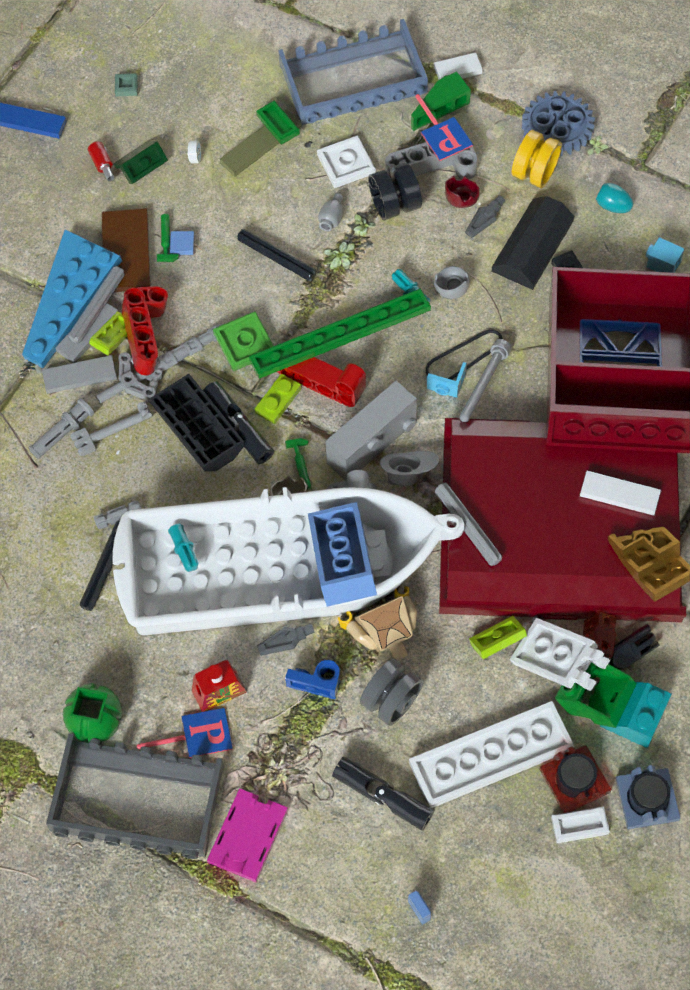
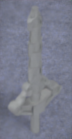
M214 325L207 329L206 333L193 337L182 343L181 346L159 356L156 369L151 375H141L138 372L133 374L131 371V365H134L132 356L126 352L119 355V383L97 394V400L101 404L125 390L127 394L150 402L149 398L156 395L158 381L163 377L162 372L187 356L202 350V347L210 342H216L217 339L213 334V329L221 325ZM147 379L150 383L146 386L140 381Z

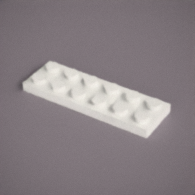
M551 701L410 758L409 764L429 808H434L574 750L575 746Z

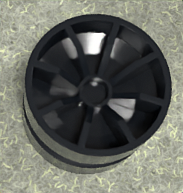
M407 162L391 167L390 176L385 170L368 175L371 197L382 220L385 221L399 216L400 207L405 213L422 207L420 186L411 166Z

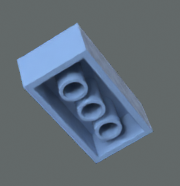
M357 502L308 513L320 586L326 606L376 596L375 581Z

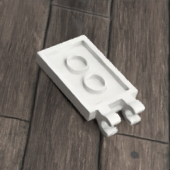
M538 618L534 620L526 633L527 637L522 639L509 659L514 665L571 689L574 683H577L589 691L596 684L595 680L590 679L591 675L586 673L591 662L602 669H605L610 662L608 658L603 657L604 653L596 649L598 645L593 640Z

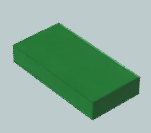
M275 100L256 111V116L281 145L300 134L299 128Z

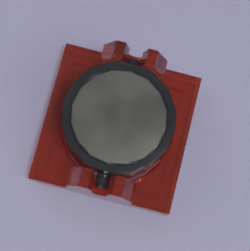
M587 745L578 749L569 747L564 754L558 752L553 757V761L539 768L563 813L572 812L612 791Z

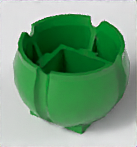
M94 683L84 684L73 690L65 701L66 707L63 708L62 712L63 721L69 733L74 734L76 739L84 742L86 739L90 741V739L95 738L103 742L112 737L118 730L120 725L118 720H121L122 706L118 696L108 687L103 685L97 687ZM83 699L103 702L98 719L79 715Z

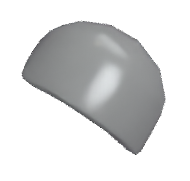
M450 266L435 275L434 286L443 298L457 299L467 292L470 278L468 273L461 267Z

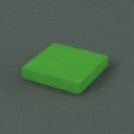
M256 311L213 329V334L233 372L250 365V355L274 346Z

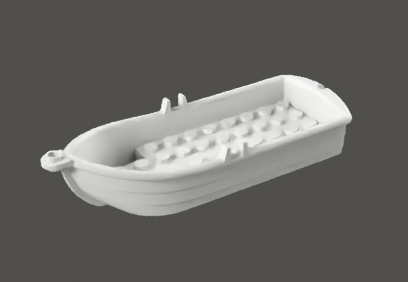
M284 487L283 495L268 496V489H264L261 496L255 498L130 510L122 515L114 539L113 564L125 565L123 569L113 571L114 582L127 621L136 627L140 635L345 615L347 611L355 613L366 609L393 592L422 565L439 541L460 537L464 531V522L456 514L434 516L418 504L389 492L356 487L333 488L293 494L290 493L287 487ZM357 502L377 595L327 607L320 586L308 513ZM175 524L184 526L189 541H192L194 544L193 551L199 562L198 569L195 571L187 572L179 555L174 552L175 545L168 533V529Z

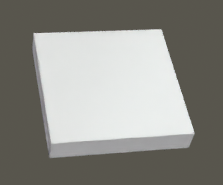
M358 135L317 150V156L334 189L376 172Z

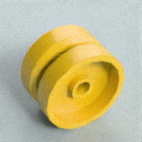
M530 130L516 153L511 175L522 181L529 177L532 185L542 189L548 183L556 168L562 150V142L551 137L544 141L542 133Z

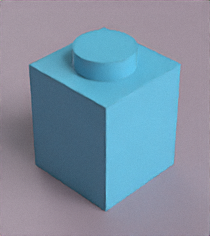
M659 237L655 245L651 244L646 252L645 257L648 258L646 267L656 272L675 273L682 261L684 248Z

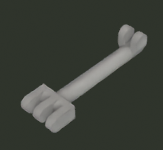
M141 402L137 405L139 413L96 432L88 434L86 428L73 432L70 437L72 441H75L74 445L79 449V455L85 456L96 451L94 442L151 418L152 414L146 402Z

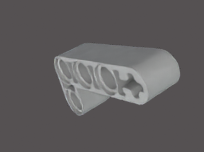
M425 142L390 153L385 159V171L389 176L391 167L405 162L411 166L415 176L453 165L459 178L462 179L466 176L469 180L476 175L477 155L473 147L439 161L428 143Z

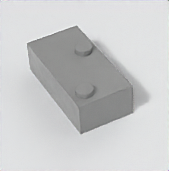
M393 382L325 441L327 464L345 481L349 472L363 469L405 431L409 432L416 424L417 398L399 382Z

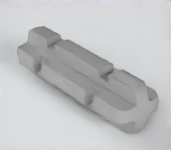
M133 501L128 503L129 506L127 507L123 505L107 511L106 515L102 513L95 516L94 521L97 528L101 530L108 527L107 524L111 523V525H114L117 521H120L122 515L127 511L142 509L140 503Z

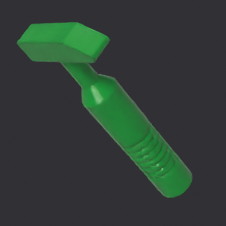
M168 214L161 215V246L163 247L164 254H157V262H174L179 258L178 254H168V248L170 247V216Z
M303 438L286 440V449L294 448L295 450L294 460L299 479L303 478L308 485L307 491L312 489L304 456L299 451V447L308 445L309 441Z

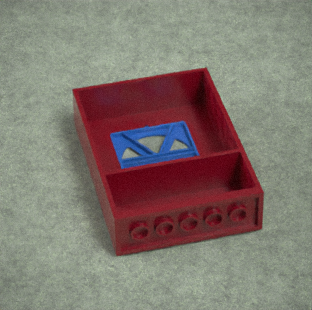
M552 267L549 297L546 446L690 453V274ZM623 331L635 334V336L622 351H619L605 332ZM596 338L605 350L585 349L590 340ZM643 341H647L655 353L635 351ZM583 360L657 364V366L584 363Z

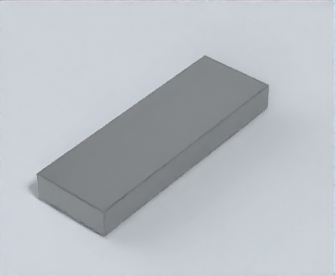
M106 303L80 343L76 344L70 341L67 334L55 347L56 352L69 361L76 363L91 346L89 344L90 338L118 310Z
M112 355L42 370L47 394L117 379Z

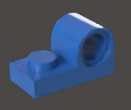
M323 660L316 666L314 675L300 668L295 670L288 669L285 677L286 687L336 700L340 684L339 666L332 660ZM326 672L334 674V677L331 679H324L321 676Z

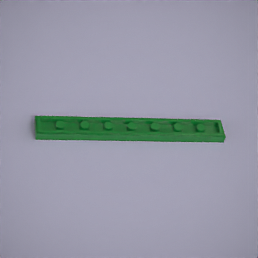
M420 288L250 355L249 361L257 377L260 379L431 311V305Z

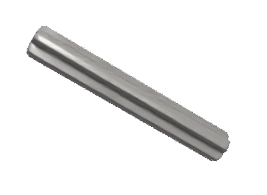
M114 266L68 334L70 341L76 344L81 342L124 277V270L122 268Z
M447 483L440 484L435 489L437 496L451 514H456L462 518L464 532L488 564L491 566L498 564L502 560V555Z

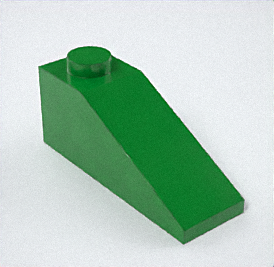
M456 71L438 80L423 101L437 120L470 104L471 89ZM420 104L411 114V129L413 131L432 122Z

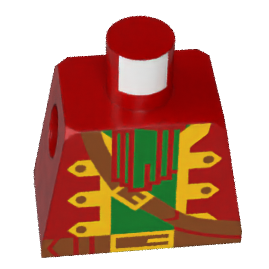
M228 660L211 665L209 668L196 673L193 677L192 693L202 712L247 693L236 669Z

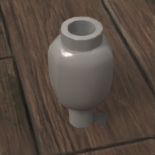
M336 193L332 200L324 203L318 214L319 227L324 231H331L339 225L342 219L343 207L341 201L343 196L339 193Z

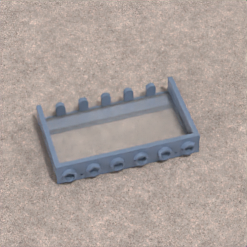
M404 19L400 20V31L389 34L388 27L383 25L379 28L378 37L368 39L367 32L363 30L358 33V42L347 44L346 37L340 36L337 39L338 47L327 50L325 42L319 41L316 44L317 52L305 55L304 47L299 46L295 49L296 57L287 60L283 49L278 50L279 65L284 74L301 125L334 118L338 115L353 113L370 107H377L389 102H397L401 99L416 96V94L422 95L428 91V78Z

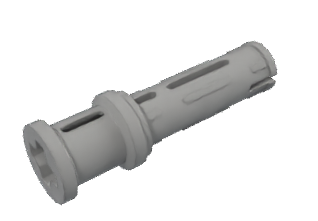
M79 398L77 404L70 411L62 413V419L28 449L37 459H40L43 454L69 431L77 430L81 422L88 416L92 417L94 415L93 410L83 399Z

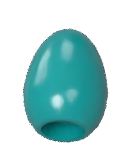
M604 183L596 197L599 206L613 213H628L634 204L629 193L614 183Z

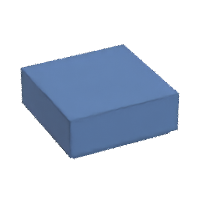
M171 231L170 254L194 255V231Z
M414 891L409 894L408 903L421 924L423 925L430 921L431 911L420 893Z

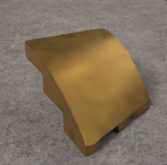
M665 527L652 528L648 531H633L632 535L616 537L615 534L608 536L610 545L623 565L654 602L690 581V565L680 556V542Z

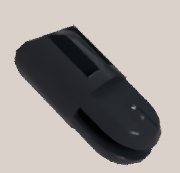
M645 624L612 646L606 655V658L610 660L608 664L618 670H622L659 647L660 644L658 641H655L656 637L651 632V627Z

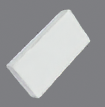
M476 52L434 62V69L438 80L456 71L462 79L482 74V67Z
M604 806L551 816L556 843L609 835L610 833Z

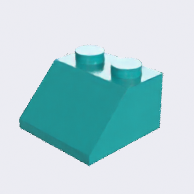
M636 682L637 685L617 727L613 728L602 725L600 727L648 748L672 693L649 683Z

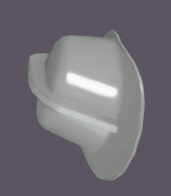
M430 451L394 453L384 456L380 461V466L387 472L389 484L411 486L422 477L423 473L429 472L439 464V457Z

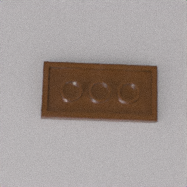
M147 208L102 212V247L121 257L122 262L118 267L124 270V277L114 292H125L130 288L151 287Z

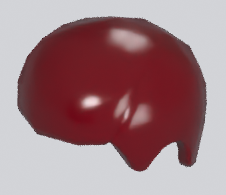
M451 176L445 182V196L452 206L467 208L475 205L479 200L480 188L476 182L468 180L466 176L461 180H456L455 176Z

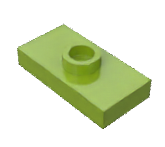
M117 311L90 338L89 344L109 356L127 337L122 313Z

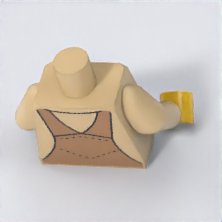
M404 586L405 594H399L397 589H395L393 600L355 617L356 621H354L351 612L347 611L346 614L349 618L347 621H342L338 617L340 627L347 630L356 641L370 650L380 652L389 648L392 657L396 660L408 656L402 641L413 636L412 632L416 628L417 609L409 597V587Z

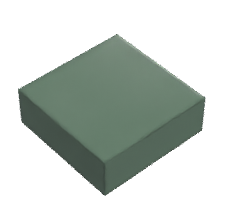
M137 73L115 74V96H137Z

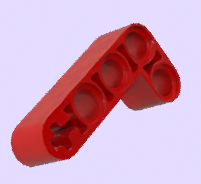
M158 286L130 288L125 291L122 304V315L134 368L139 374L146 376L154 373L158 359V349L150 318L162 316L165 313L168 300L167 291Z
M313 357L277 372L302 386L348 407H354L366 389L365 371L352 363L347 364L343 371Z

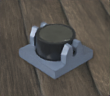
M649 765L646 767V770L642 771L641 767H637L632 770L631 774L616 776V784L627 830L680 820L668 768L656 770L654 766Z

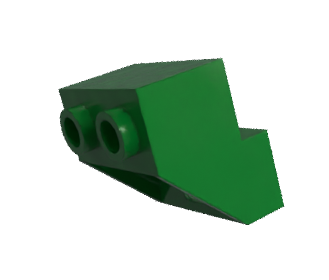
M591 662L586 673L591 675L590 679L599 677L600 682L595 686V692L589 699V705L581 702L587 689L577 683H574L571 689L561 685L555 699L569 715L589 718L594 724L616 728L637 684L630 675L609 664L605 669H602Z

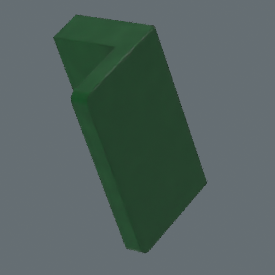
M147 141L113 163L115 168L122 170L129 184H134L167 162L168 159L158 141Z

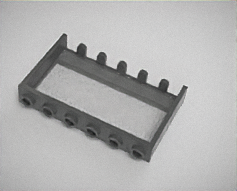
M68 734L46 825L52 834L58 837L66 838L69 834L78 836V839L87 842L99 839L104 840L105 844L111 846H119L120 843L129 844L131 848L143 851L146 850V847L156 849V852L165 855L177 852L182 853L183 857L189 859H198V856L205 857L220 782L224 771L223 759L217 758L215 764L204 762L203 758L199 755H192L191 759L178 758L177 753L174 751H166V755L152 753L151 748L144 746L141 747L140 751L127 749L126 745L120 742H116L115 747L104 746L98 739L92 738L89 743L77 741L74 734Z

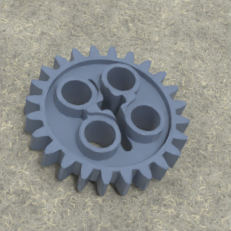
M554 91L553 96L546 92L544 99L537 96L536 102L531 100L530 107H525V113L522 116L523 136L525 137L530 130H535L543 134L544 141L551 137L562 142L560 156L563 155V151H567L571 155L573 148L579 152L580 145L586 147L587 140H591L592 133H594L595 117H592L593 111L588 110V103L581 105L582 98L574 100V94L566 97L565 91H563L561 96H558L556 91Z

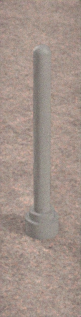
M497 339L493 343L490 350L492 357L460 415L462 422H467L470 419L499 362L506 359L510 354L512 348L506 340Z

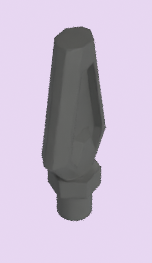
M499 195L487 206L479 207L465 233L473 238L497 221V213L505 203V199Z
M311 623L303 627L298 626L295 629L284 627L258 644L257 648L261 656L295 649L299 641L306 639V636L315 632Z

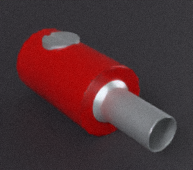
M100 141L91 143L87 150L97 171L104 173L107 181L114 180V175L111 171L113 163L106 147Z

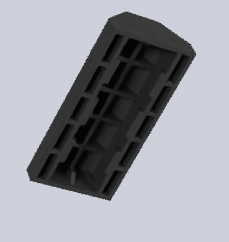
M548 196L533 198L492 265L491 272L533 290L572 225L574 215L562 202Z
M187 374L149 398L151 405L204 472L218 471L232 462L245 446L243 439L190 374Z

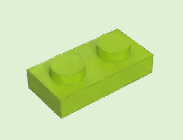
M280 374L255 407V414L276 424L300 392L301 384Z
M511 616L469 638L474 650L482 659H485L527 637L525 628L518 620Z

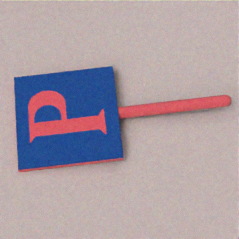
M416 94V99L435 125L422 131L421 134L439 161L473 146L455 117L438 123L420 95Z
M225 708L181 716L185 735L137 744V748L141 749L142 746L152 747L186 740L189 758H192V755L202 756L233 750Z

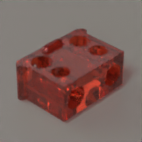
M598 610L597 614L584 620L583 637L593 640L598 645L596 649L602 651L605 658H612L616 639V615Z

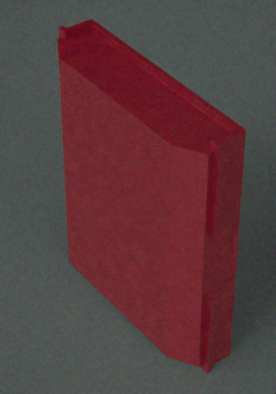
M445 418L443 483H447L502 555V560L496 565H489L464 531L456 539L441 540L439 614L535 617L538 615L540 618L552 620L596 619L683 622V619L686 618V606H682V586L654 602L635 581L608 541V536L611 534L621 537L632 535L633 531H648L652 528L665 527L680 542L678 453L546 446L547 423L502 419H469L467 422H462L460 418ZM590 471L660 489L655 514L650 515L581 497L580 493L586 472ZM442 502V515L451 514Z

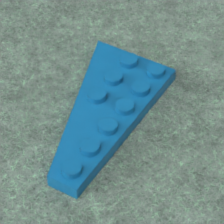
M64 230L22 353L24 359L41 368L45 367L56 352L55 347L72 330L114 266L118 267L122 262L119 255Z

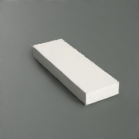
M587 471L580 496L654 515L661 490Z

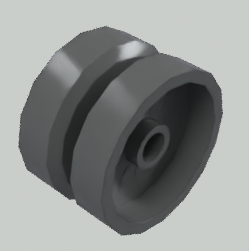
M392 658L375 673L367 684L360 698V704L371 712L379 709L378 718L391 726L411 707L423 687L424 680L414 672L405 674V666L395 658Z

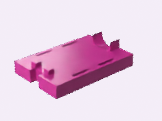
M239 788L207 858V862L257 883L286 817L288 807L270 800L266 804L259 802L258 795ZM275 824H276V825H277V826H276V829H275V831H274V833H273V835H272V838H271V837H270V836H271V833H272V831H273V829H274V827H275ZM264 849H266L265 854L260 862V858L264 852Z

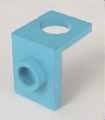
M463 362L456 381L429 373L427 376V389L443 396L450 395L457 398L466 376L467 363Z

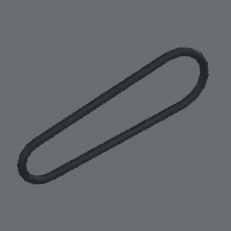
M493 329L486 330L438 355L427 363L426 375L428 376L430 365L438 359L488 333H494L498 335L499 339H503L501 333ZM487 351L468 364L466 370L488 356L491 351ZM459 370L458 372H456L455 374H453V375H452L451 377H449L448 379H451V380H452V379H454L455 377H457L458 374H459V372H460V370Z

